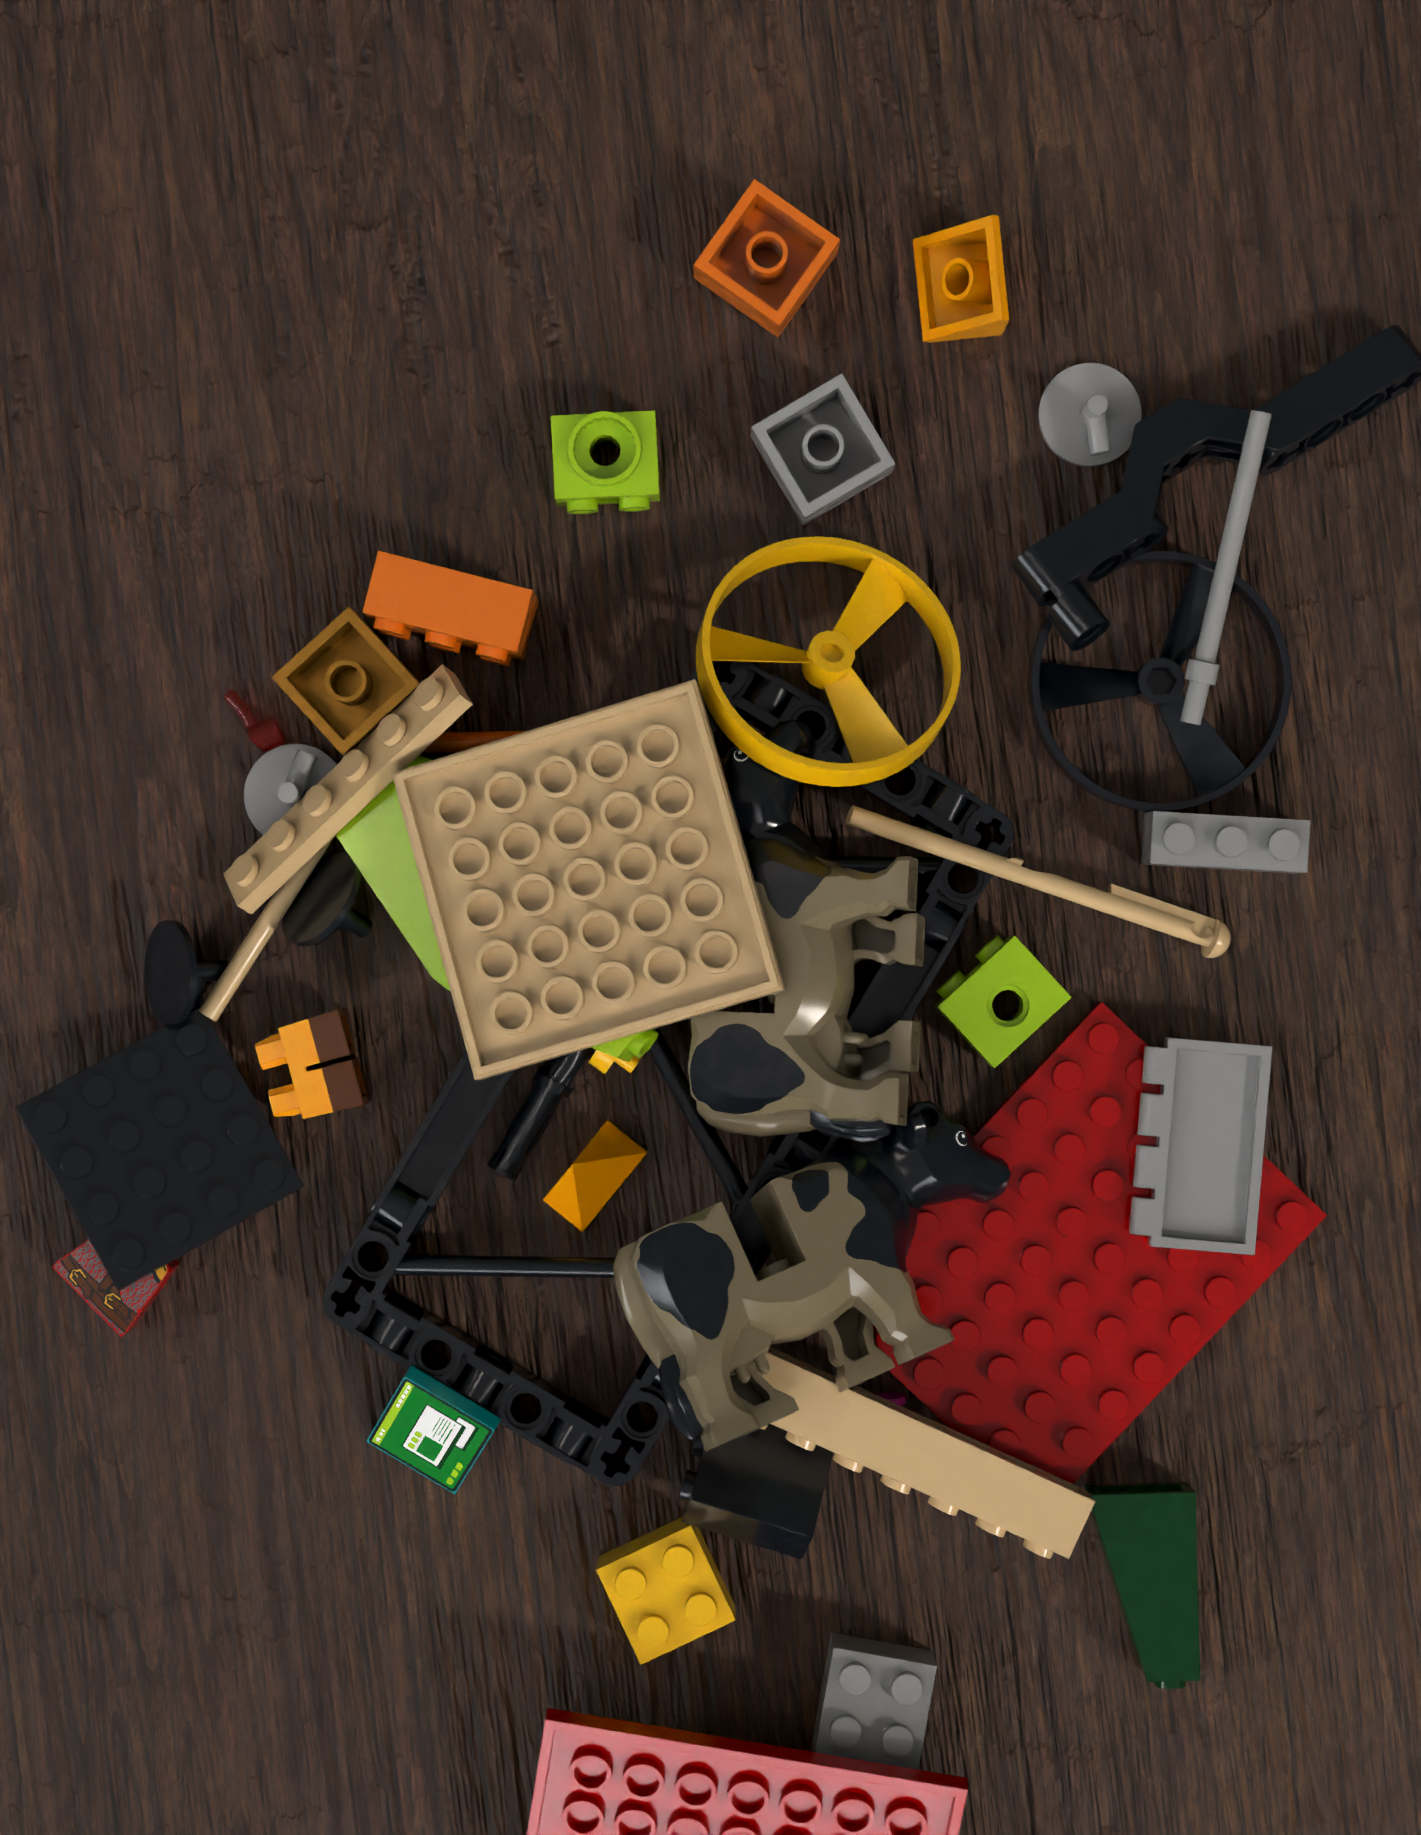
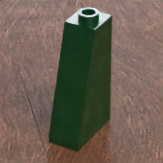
M1187 1482L1084 1485V1489L1095 1500V1504L1090 1512L1140 1669L1146 1680L1154 1682L1156 1687L1163 1689H1180L1186 1686V1681H1200L1196 1492Z

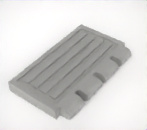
M1165 1037L1164 1047L1145 1046L1142 1082L1161 1084L1160 1094L1141 1092L1137 1134L1156 1136V1146L1136 1144L1133 1186L1152 1189L1151 1197L1132 1196L1130 1234L1148 1236L1147 1244L1152 1247L1255 1255L1272 1046Z

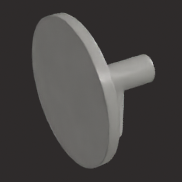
M1081 363L1061 371L1047 385L1038 408L1040 432L1048 447L1064 461L1083 467L1105 465L1122 456L1130 448L1135 424L1142 420L1140 399L1132 383L1116 369L1099 363Z
M305 744L281 745L262 755L251 768L244 787L245 808L254 827L264 835L274 822L280 820L337 763L325 752Z

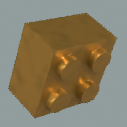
M351 607L345 609L271 677L343 756L353 750L378 726L385 716L393 712L420 684L418 679Z

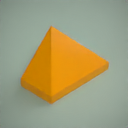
M607 1119L543 1198V1201L583 1232L648 1151Z

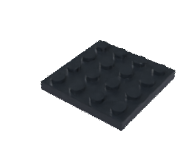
M200 1007L190 1012L189 1016L182 1023L166 1025L15 1107L118 1292L304 1187L210 1019L199 1012Z

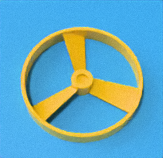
M814 536L787 539L763 547L745 557L727 573L715 589L702 620L696 644V671L700 690L709 712L724 734L743 753L765 768L784 777L818 786L846 787L868 784L887 778L912 764L933 743L956 700L960 683L961 661L958 640L950 618L937 596L923 580L898 560L873 547L841 538ZM795 562H825L846 566L864 573L833 631L827 630L818 633L813 637L807 651L711 626L716 610L731 591L743 581L766 569ZM906 602L916 610L929 628L941 657L944 674L943 700L939 715L932 726L909 746L851 667L855 659V651ZM712 661L802 663V673L805 679L811 685L825 690L852 763H834L810 759L779 747L763 737L730 704L716 677Z

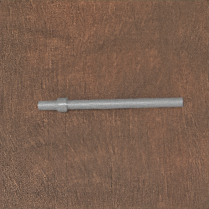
M1255 410L1250 412L1195 658H1189L1184 679L1189 680L1180 719L1182 722L1201 725L1209 687L1216 684L1220 665L1215 664L1272 416L1269 413Z

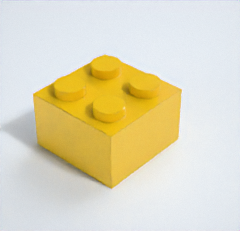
M682 1517L598 1556L596 1571L640 1665L736 1620L735 1604L699 1528L681 1522Z

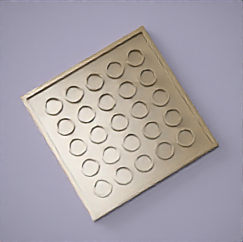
M695 679L392 773L474 1080L496 1076L785 990L700 688Z

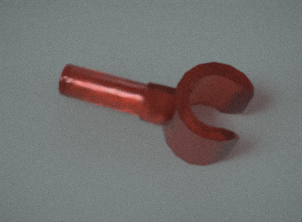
M233 689L224 695L223 698L243 721L250 740L260 750L267 752L285 743L284 735L273 716L258 723L255 715Z

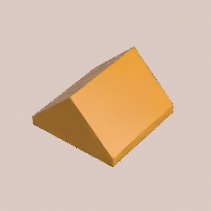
M989 215L913 239L923 342L930 343L1002 335L1009 322L999 216Z

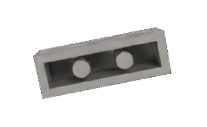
M1162 811L1144 813L1141 865L1291 874L1307 873L1311 820Z

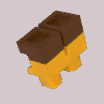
M345 1008L278 1028V1034L271 1035L255 1044L262 1070L288 1063L292 1084L268 1090L274 1117L301 1114L302 1118L305 1119L362 1106L370 1102L358 1057L313 1070L310 1068L314 1064L356 1053Z

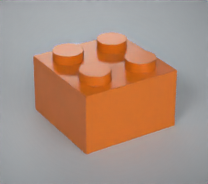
M754 179L694 263V279L778 338L838 254L840 239Z

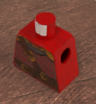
M88 1239L58 1260L52 1268L120 1337H123L137 1325L180 1263L176 1259L118 1292Z

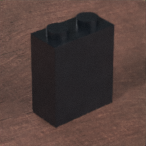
M767 1425L765 1430L757 1429L706 1452L701 1438H696L693 1441L690 1454L699 1457L695 1472L686 1470L677 1499L686 1503L681 1522L802 1559L813 1538L833 1452L818 1445L815 1446L814 1451L803 1449L785 1438L787 1431L771 1425Z

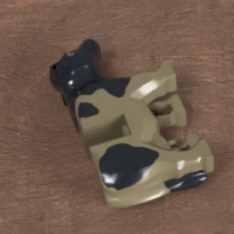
M780 721L772 730L763 735L769 741L792 753L810 759L815 755L816 740L809 726L801 721ZM737 746L731 747L721 754L719 758L785 990L768 995L769 1003H775L774 1013L713 1011L690 1018L692 1038L688 1073L691 1097L697 1102L698 1114L710 1126L727 1133L762 1137L795 1134L818 1129L837 1137L859 1142L879 1140L891 1133L892 1124L903 1126L907 1124L909 1074L889 1072L892 1070L918 1072L921 1024L916 1021L899 1020L885 1033L869 1038L865 1033L854 1032L847 1019L854 993V964L861 959H871L886 965L899 962L904 965L923 967L925 917L918 913H907L891 922L877 917L888 916L895 909L916 911L918 859L911 856H900L887 869L876 873L842 868L838 863L829 861L826 853L814 840L790 821L799 781L777 774L752 760Z
M930 1100L909 1103L907 1106L906 1126L892 1124L891 1133L879 1140L859 1142L824 1155L801 1170L769 1181L750 1199L777 1261L757 1271V1275H754L722 1201L702 1211L671 1222L640 1237L636 1242L619 1249L613 1264L614 1284L628 1323L640 1344L658 1368L668 1416L675 1428L689 1440L700 1437L706 1452L798 1411L799 1408L793 1397L774 1389L762 1377L763 1374H767L770 1370L765 1354L770 1346L774 1344L798 1341L816 1332L822 1333L828 1349L829 1362L837 1369L836 1384L838 1390L842 1392L895 1368L891 1357L875 1346L873 1324L882 1341L893 1346V1354L898 1365L955 1340L948 1327L931 1322L921 1312L914 1282L906 1268V1257L916 1230L918 1210L922 1206L941 1204L957 1199H970L979 1203L992 1201L1002 1195L1009 1186L1011 1172L1008 1164L1003 1159L982 1149L964 1126L944 1116Z

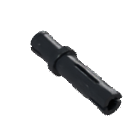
M593 1048L550 1059L544 1070H537L533 1077L537 1081L515 1116L497 1151L494 1152L487 1163L491 1169H494L498 1174L507 1179L516 1181L524 1163L544 1133L562 1098H569L574 1090L570 1085Z

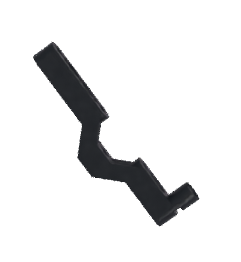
M1393 325L1382 330L1254 409L1255 411L1272 414L1259 468L1261 475L1266 476L1278 471L1408 391L1421 381V353L1400 326ZM1177 398L1141 420L1134 427L1121 491L1035 543L1014 561L1013 570L1038 605H1049L1051 607L1047 617L1071 651H1078L1089 646L1100 638L1110 625L1108 619L1089 595L1086 588L1145 553L1167 534L1169 528L1156 511L1162 484L1205 457L1239 463L1251 410Z

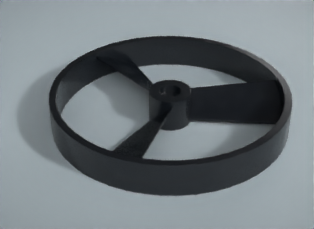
M1149 551L1120 568L1145 563H1168L1191 568L1159 658H1154L1145 663L1137 671L1041 663L1045 642L1053 625L1048 617H1046L1037 634L1030 656L1028 698L1033 723L1042 744L1055 764L1070 780L1096 798L1112 805L1143 812H1167L1182 810L1215 800L1236 788L1258 769L1271 752L1284 726L1291 697L1292 675L1286 641L1276 618L1262 597L1247 582L1235 574L1231 595L1233 592L1238 594L1256 615L1266 632L1275 660L1277 691L1274 712L1269 728L1257 751L1244 766L1204 717H1202L1201 725L1180 721L1186 697L1182 692L1185 680L1184 673L1180 667L1198 643L1216 563L1188 553ZM1136 695L1144 704L1153 707L1157 706L1198 797L1181 802L1150 803L1122 797L1100 787L1078 771L1063 754L1049 730L1044 711Z

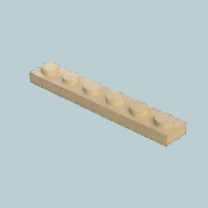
M442 664L427 679L423 680L393 712L385 716L370 734L353 750L346 753L342 760L323 779L312 786L300 801L280 820L274 822L254 845L233 862L232 866L223 875L238 907L252 915L393 781V772L405 769L473 705L454 672Z

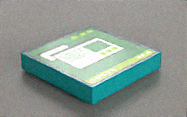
M411 1365L366 1442L451 1493L456 1494L497 1428L501 1418Z

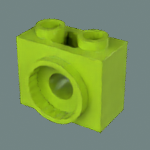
M655 410L633 412L600 411L592 414L551 416L554 493L557 507L567 506L568 514H591L598 512L599 504L619 503V511L636 512L649 510L650 502L660 501ZM602 442H612L620 449L619 458L612 465H598L591 458L592 451L596 445Z
M996 935L975 954L980 963L966 976L958 970L936 990L942 998L934 1006L986 1063L994 1069L1072 998L1014 935H1009L1004 941ZM1010 990L1017 996L1019 1008L1012 1018L1001 1020L993 1012V999L998 993Z

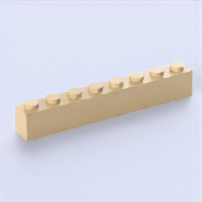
M770 1346L765 1354L770 1370L767 1374H763L762 1377L774 1389L793 1397L799 1408L795 1413L771 1423L787 1431L785 1438L788 1441L809 1451H814L816 1445L835 1453L833 1460L852 1471L861 1473L864 1466L882 1474L880 1481L883 1484L903 1494H909L911 1488L930 1496L928 1503L931 1506L949 1515L956 1516L959 1509L977 1517L975 1524L993 1535L1004 1537L1006 1531L1024 1538L1022 1545L1039 1556L1051 1559L1055 1552L1063 1557L1070 1558L1095 1504V1500L1087 1490L857 1385L839 1392L835 1375Z

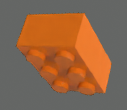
M378 551L362 613L374 622L373 628L379 630V633L382 635L409 641L411 633L425 636L424 641L430 643V647L459 654L461 646L476 649L475 654L480 656L479 659L510 667L512 658L521 661L525 659L539 600L531 589Z

